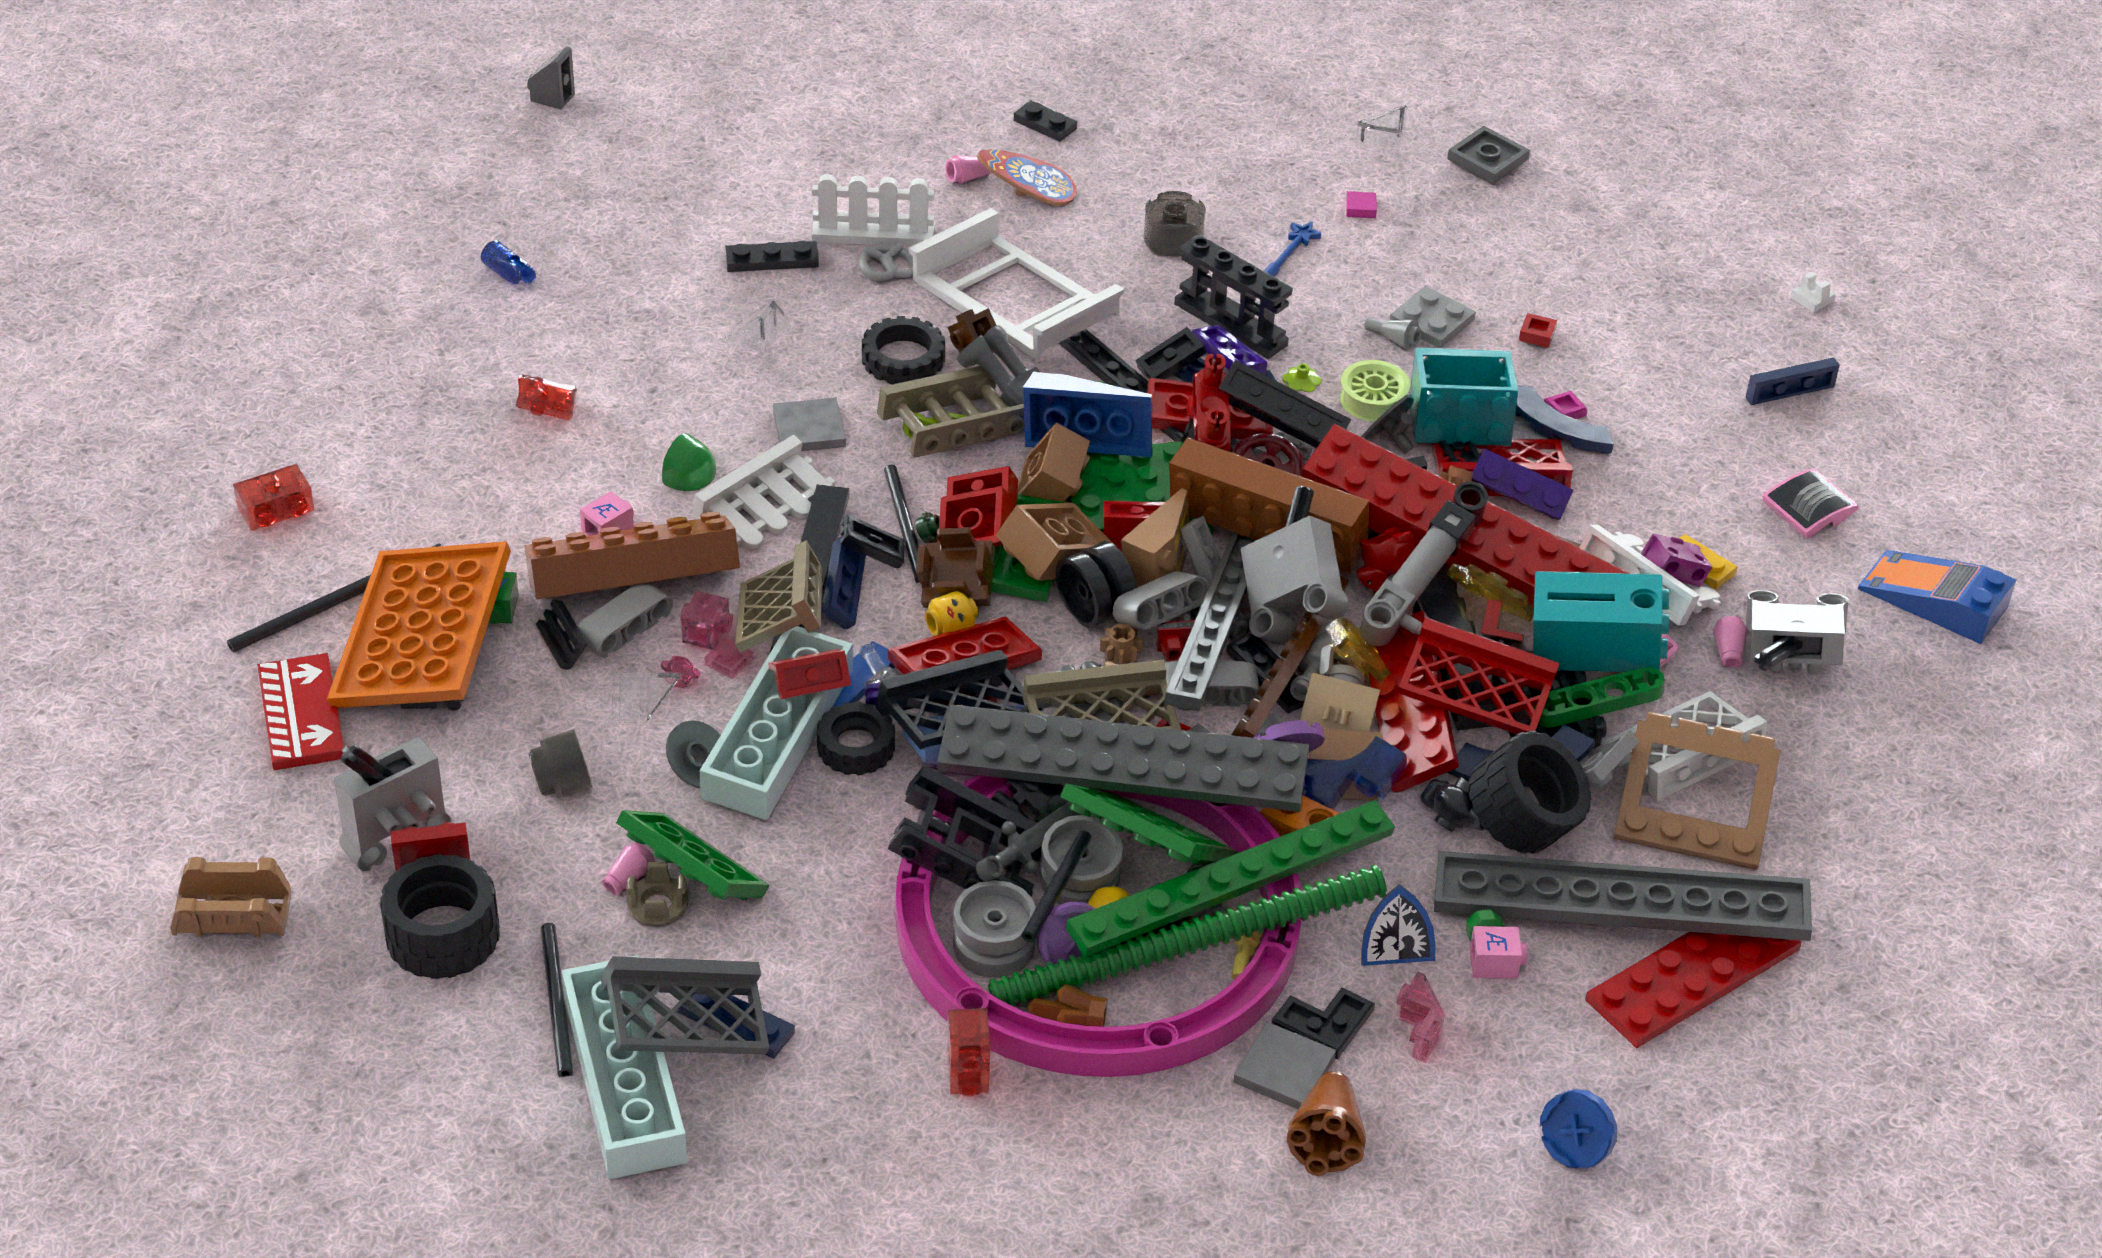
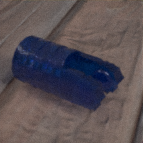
M491 241L483 248L480 257L482 263L503 279L512 283V285L519 284L520 280L530 283L537 278L536 272L531 265L500 241Z

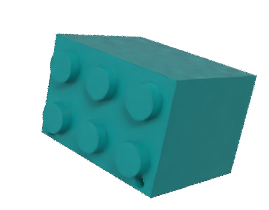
M1415 348L1410 395L1414 399L1410 413L1413 418L1412 427L1415 443H1439L1440 440H1446L1448 444H1452L1455 441H1461L1465 444L1471 441L1474 445L1511 446L1518 397V387L1511 351Z

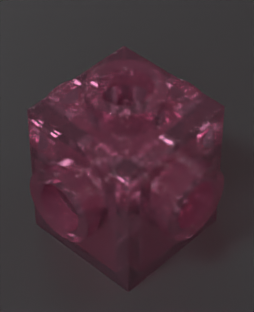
M696 591L690 603L686 602L681 611L682 642L715 650L724 633L728 634L732 627L733 614L729 613V598Z

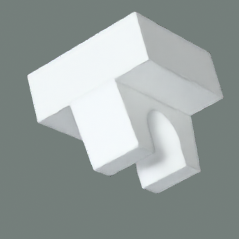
M1810 272L1803 277L1799 287L1792 290L1791 298L1814 313L1833 303L1836 294L1830 290L1829 282H1817V274Z

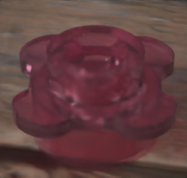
M674 655L671 660L662 661L660 665L662 670H664V679L669 684L678 688L687 687L692 678L697 679L700 676V671L693 666V663L682 656Z

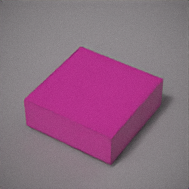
M1347 191L1346 217L1376 218V193Z
M1572 391L1544 399V402L1550 407L1573 419L1587 416L1588 409Z

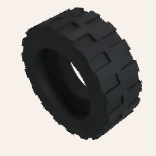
M855 701V703L846 702L840 706L830 708V711L825 712L822 715L821 721L819 720L817 724L819 758L821 757L822 762L826 766H830L831 770L842 772L845 775L857 774L859 776L869 772L871 774L876 772L877 769L885 767L887 762L891 761L893 751L895 752V724H892L891 716H882L874 704H865ZM849 730H864L870 732L874 738L871 744L862 747L845 746L839 743L838 739L841 733Z

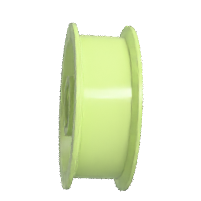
M1380 360L1356 362L1348 366L1341 375V386L1343 388L1340 395L1341 404L1348 413L1359 419L1376 421L1405 395H1408L1410 379L1401 368L1389 362Z

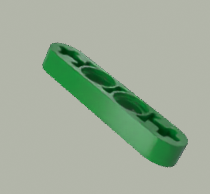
M1642 667L1550 691L1538 725L1547 728L1556 727L1658 700L1664 693V674L1653 667ZM1611 689H1619L1624 694L1613 697L1606 692ZM1583 697L1591 702L1587 705H1577L1573 700Z

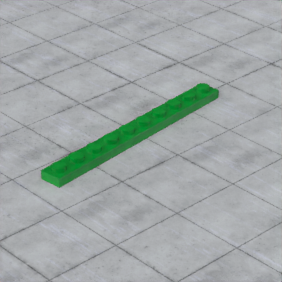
M1374 800L1070 918L1067 921L1066 930L1084 957L1392 836L1395 826L1377 801Z

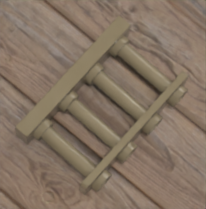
M981 366L880 387L877 414L882 421L897 417L902 418L913 432L910 453L914 458L1003 438L1024 431V404L1008 407L996 393L995 381ZM985 398L994 410L980 413L971 401ZM957 404L967 417L953 420L943 407ZM929 410L938 423L924 426L914 413Z

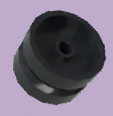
M1106 541L1085 549L1083 553L1078 552L1060 560L1056 567V581L1065 607L1082 626L1087 628L1109 620L1110 616L1114 617L1113 606L1117 598L1137 588L1135 577L1128 561L1118 548Z

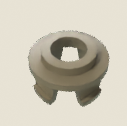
M649 862L646 878L637 882L635 876H629L627 880V908L629 913L636 920L649 925H663L677 920L684 914L689 902L685 876L680 875L678 880L670 877L667 862ZM653 895H664L671 900L672 904L667 907L665 900L647 899Z

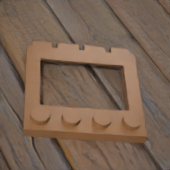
M1648 711L1646 721L1638 720L1635 737L1639 743L1632 749V758L1629 762L1613 839L1757 870L1781 751L1774 749L1775 738L1750 733L1748 743L1741 742L1743 731L1716 725L1714 726L1713 735L1706 734L1708 724L1679 718L1677 728L1670 727L1672 716ZM1652 742L1757 764L1758 770L1746 829L1640 806Z

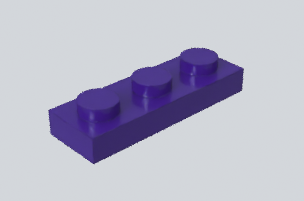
M1220 325L1192 329V333L1204 344L1207 354H1213L1215 360L1216 354L1223 355L1226 360L1225 368L1228 370L1233 361L1236 360L1262 374L1267 373L1268 362Z
M1485 448L1482 450L1474 467V474L1471 480L1556 520L1561 519L1574 491L1563 484Z

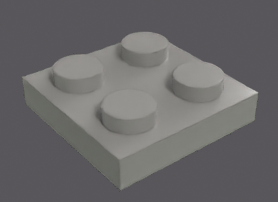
M1425 286L1390 314V320H1417L1421 328L1420 339L1441 348L1475 320L1476 311Z
M1631 731L1592 749L1580 762L1584 774L1587 776L1589 789L1591 786H1594L1595 789L1604 786L1613 778L1610 772L1613 769L1620 768L1632 758L1630 752L1639 741Z

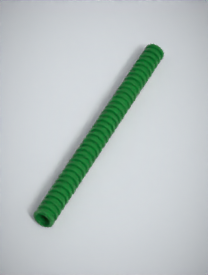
M1371 865L1368 871L1365 868H1361L1358 874L1351 871L1348 872L1347 877L1341 874L1337 876V880L1328 878L1324 884L1320 881L1315 882L1314 887L1307 884L1304 885L1301 891L1299 888H1294L1291 894L1284 891L1281 893V897L1274 894L1270 896V900L1261 898L1257 904L1251 901L1247 907L1240 904L1237 906V910L1234 911L1232 908H1227L1224 914L1217 911L1214 917L1207 914L1204 915L1203 920L1194 918L1190 924L1187 921L1181 922L1180 927H1177L1175 924L1170 925V930L1167 931L1164 928H1160L1157 934L1150 931L1147 933V937L1139 935L1136 936V940H1126L1123 944H1116L1113 947L1086 957L1080 952V957L1070 955L1068 957L1069 960L1064 961L1063 958L1057 959L1056 964H1052L1051 961L1046 962V967L1041 968L1040 965H1036L1033 971L1026 968L1023 970V974L1013 972L1012 977L1007 978L1006 975H1003L999 981L993 978L989 980V992L1013 1007L1019 1002L1023 1006L1026 1005V1000L1029 999L1033 1000L1039 996H1043L1046 999L1049 998V993L1053 992L1055 995H1058V990L1066 984L1071 987L1083 988V983L1088 982L1089 985H1093L1096 979L1103 982L1106 981V976L1109 975L1111 978H1116L1119 972L1126 975L1129 973V969H1133L1136 972L1143 965L1145 968H1149L1153 962L1157 965L1162 964L1163 959L1173 961L1176 955L1179 958H1183L1186 952L1193 955L1196 954V949L1199 948L1201 951H1206L1207 946L1211 945L1213 948H1216L1219 942H1223L1226 945L1230 943V939L1239 941L1243 935L1247 938L1252 937L1253 932H1256L1258 935L1263 934V929L1266 928L1268 931H1273L1276 925L1283 928L1286 926V922L1293 925L1296 924L1299 918L1302 921H1306L1309 915L1316 918L1319 916V912H1323L1326 915L1330 913V909L1339 911L1343 905L1347 908L1352 907L1353 902L1359 905L1364 902V899L1373 901L1376 895L1383 898L1387 892L1386 882L1381 869L1377 865Z

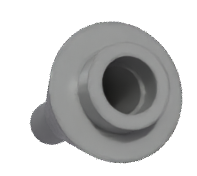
M1368 317L1365 321V329L1381 333L1406 350H1409L1413 345H1417L1420 341L1421 328L1417 320L1381 321Z

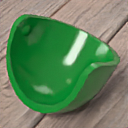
M689 433L679 435L668 448L663 461V484L680 491L699 490L710 484L716 475V463L713 454L705 444Z

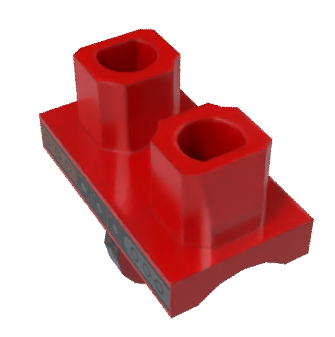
M1189 611L1180 615V621H1169L1157 625V652H1163L1167 662L1179 661L1195 623V620H1191Z

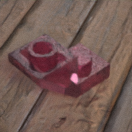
M1417 972L1410 985L1404 983L1397 998V1004L1401 1006L1399 1020L1414 1026L1409 1041L1414 1043L1412 1058L1426 1063L1441 1038L1445 1014L1425 974Z

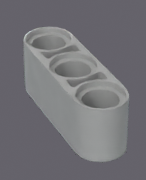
M1171 572L1119 596L1113 606L1114 618L1121 624L1144 630L1150 629L1201 606L1209 589L1208 581L1204 577L1185 572Z
M649 582L635 584L582 620L578 628L588 644L587 647L601 657L607 658L609 652H615L632 641L634 635L637 633L641 635L660 622L658 621L659 618L662 616L666 618L673 608V600Z
M1170 661L1165 663L1167 669L1166 681L1168 685L1171 681L1178 661ZM1219 661L1202 706L1212 704V706L1240 707V704H1246L1248 707L1254 697L1260 699L1256 695L1259 690V680L1255 665L1244 661Z

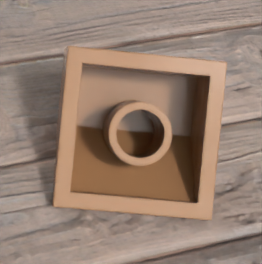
M1056 423L1026 456L1018 481V494L1064 502L1069 496L1074 497L1082 485V479L1079 478L1080 473L1085 469L1090 458L1086 454L1090 441Z

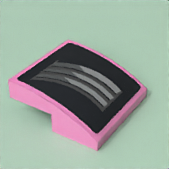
M1815 468L1805 470L1784 480L1762 495L1763 501L1806 539L1814 536L1828 524H1831L1833 527L1839 525L1859 509L1854 501Z

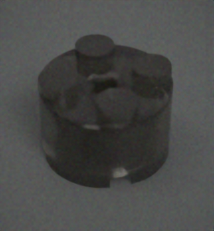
M1181 191L1159 193L1157 199L1152 202L1150 198L1145 206L1143 235L1144 242L1150 248V252L1157 256H1182L1179 253L1181 245L1196 235L1204 237L1205 205L1200 200L1199 203L1192 200L1191 194Z

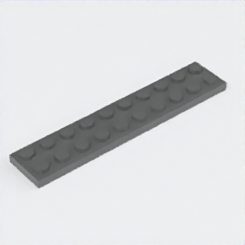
M950 704L937 766L938 771L1059 785L1067 783L1094 789L1300 812L1309 744Z
M1438 851L1434 912L1473 915L1476 911L1491 909L1500 917L1811 941L1810 879Z

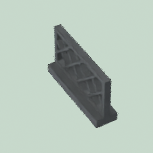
M612 956L601 976L602 990L608 991L617 1050L766 1054L769 1050V1043L757 981L761 976L759 962ZM620 991H631L640 997L642 1001L633 1008L621 998ZM658 992L670 993L679 1002L670 1009L656 998L655 995ZM694 994H706L716 1003L707 1010L695 1001L692 996ZM731 995H747L749 1008L744 1012L728 998ZM646 1004L664 1017L656 1026L639 1013ZM683 1005L701 1018L693 1027L676 1014ZM720 1006L737 1019L730 1028L713 1015ZM632 1020L648 1034L644 1038H628L626 1025ZM669 1021L682 1031L685 1036L682 1039H671L660 1029ZM706 1022L721 1034L722 1037L719 1040H708L697 1030ZM742 1023L755 1034L756 1041H745L734 1031Z

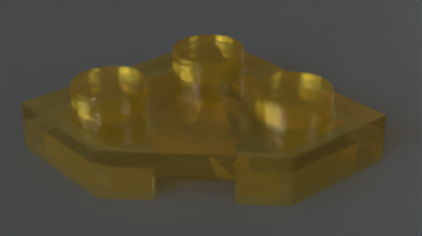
M1455 563L1452 564L1447 572L1449 577L1473 594L1481 595L1487 600L1501 601L1503 604L1502 610L1508 614L1529 622L1534 617V608L1526 602L1528 596L1511 587L1508 589L1506 587L1508 581L1500 575L1490 572L1487 576L1482 569L1475 565L1468 564L1467 567H1463Z
M1338 618L1326 627L1333 640L1330 643L1332 649L1343 659L1347 656L1350 657L1354 667L1359 669L1364 676L1371 674L1381 682L1390 674L1376 648L1363 640L1360 629L1347 618L1340 620Z

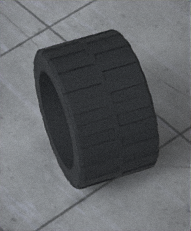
M1528 731L1516 734L1480 761L1471 772L1469 796L1473 804V810L1476 816H1478L1481 825L1497 842L1499 841L1504 847L1516 850L1518 853L1534 854L1546 849L1586 819V814L1590 811L1591 791L1589 790V782L1584 774L1583 767L1576 760L1574 754L1569 749H1566L1561 742L1544 733ZM1521 780L1532 790L1539 805L1528 795Z
M438 854L430 857H421L401 866L397 872H394L389 877L388 882L383 886L380 907L387 950L390 951V957L393 961H396L403 970L419 977H430V979L457 977V975L466 974L474 970L478 965H482L496 949V943L500 937V925L494 882L491 876H488L487 871L482 866L475 864V861L468 858L464 859L457 855ZM440 906H454L469 911L460 919L442 925H425L412 920L423 911Z

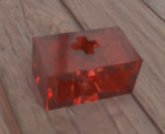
M297 464L233 484L237 508L251 531L262 527H269L274 523L314 511L311 486Z
M987 1008L948 1010L947 1065L950 1094L975 1096L979 1093L989 1092L991 1044Z

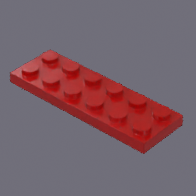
M1424 610L1410 615L1420 621L1422 625L1425 617L1429 618ZM1403 627L1399 629L1388 644L1383 646L1370 645L1362 638L1371 688L1381 690L1375 712L1379 732H1382V751L1388 783L1394 793L1404 791L1459 767L1448 710L1397 693L1419 637L1418 634H1413ZM1421 651L1420 655L1426 664L1438 661L1436 655ZM1440 669L1433 671V676L1438 683H1441ZM1424 675L1412 678L1409 681V685L1421 689L1430 686Z
M1687 932L1587 991L1585 1001L1637 1049L1799 951L1802 942L1789 939Z

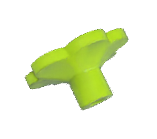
M1300 363L1297 367L1290 368L1288 373L1282 376V381L1295 391L1312 392L1315 390V386L1320 385L1322 379L1316 375V371L1309 368V365L1306 363Z

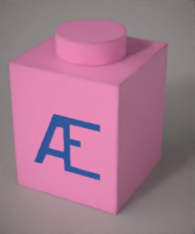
M612 491L580 509L581 530L586 533V536L600 534L599 530L608 527H619L620 531L633 529L634 510L628 501L622 500Z
M1473 927L1469 949L1473 978L1518 979L1520 965H1526L1527 944L1526 942H1520L1519 928Z

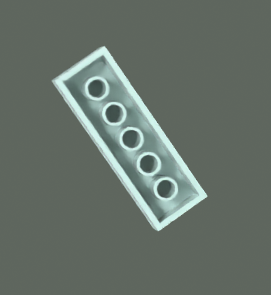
M799 626L781 634L700 769L701 799L766 821L768 820L817 734L818 721H821L822 715L825 712L830 711V708L833 707L843 689L841 687L779 699L774 670H769L768 663L839 649L845 650L850 676L853 667L852 643L815 631L808 633L805 628Z
M609 961L562 970L564 1000L608 1180L686 1164L687 1150L685 1130L664 1052L617 1050L608 991L602 990L601 976ZM620 991L621 998L633 1008L642 1001L640 997L631 991ZM646 1004L639 1013L656 1026L652 1007ZM632 1020L626 1025L628 1038H644L648 1034Z

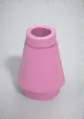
M954 155L945 164L947 179L958 184L991 173L977 157Z
M1736 616L1720 618L1713 629L1714 638L1724 667H1739L1742 665L1748 630L1743 620Z
M634 842L631 846L626 845L606 874V877L602 880L603 886L618 896L627 889L629 876H635L638 882L647 875L648 863L656 862L655 857L640 843Z

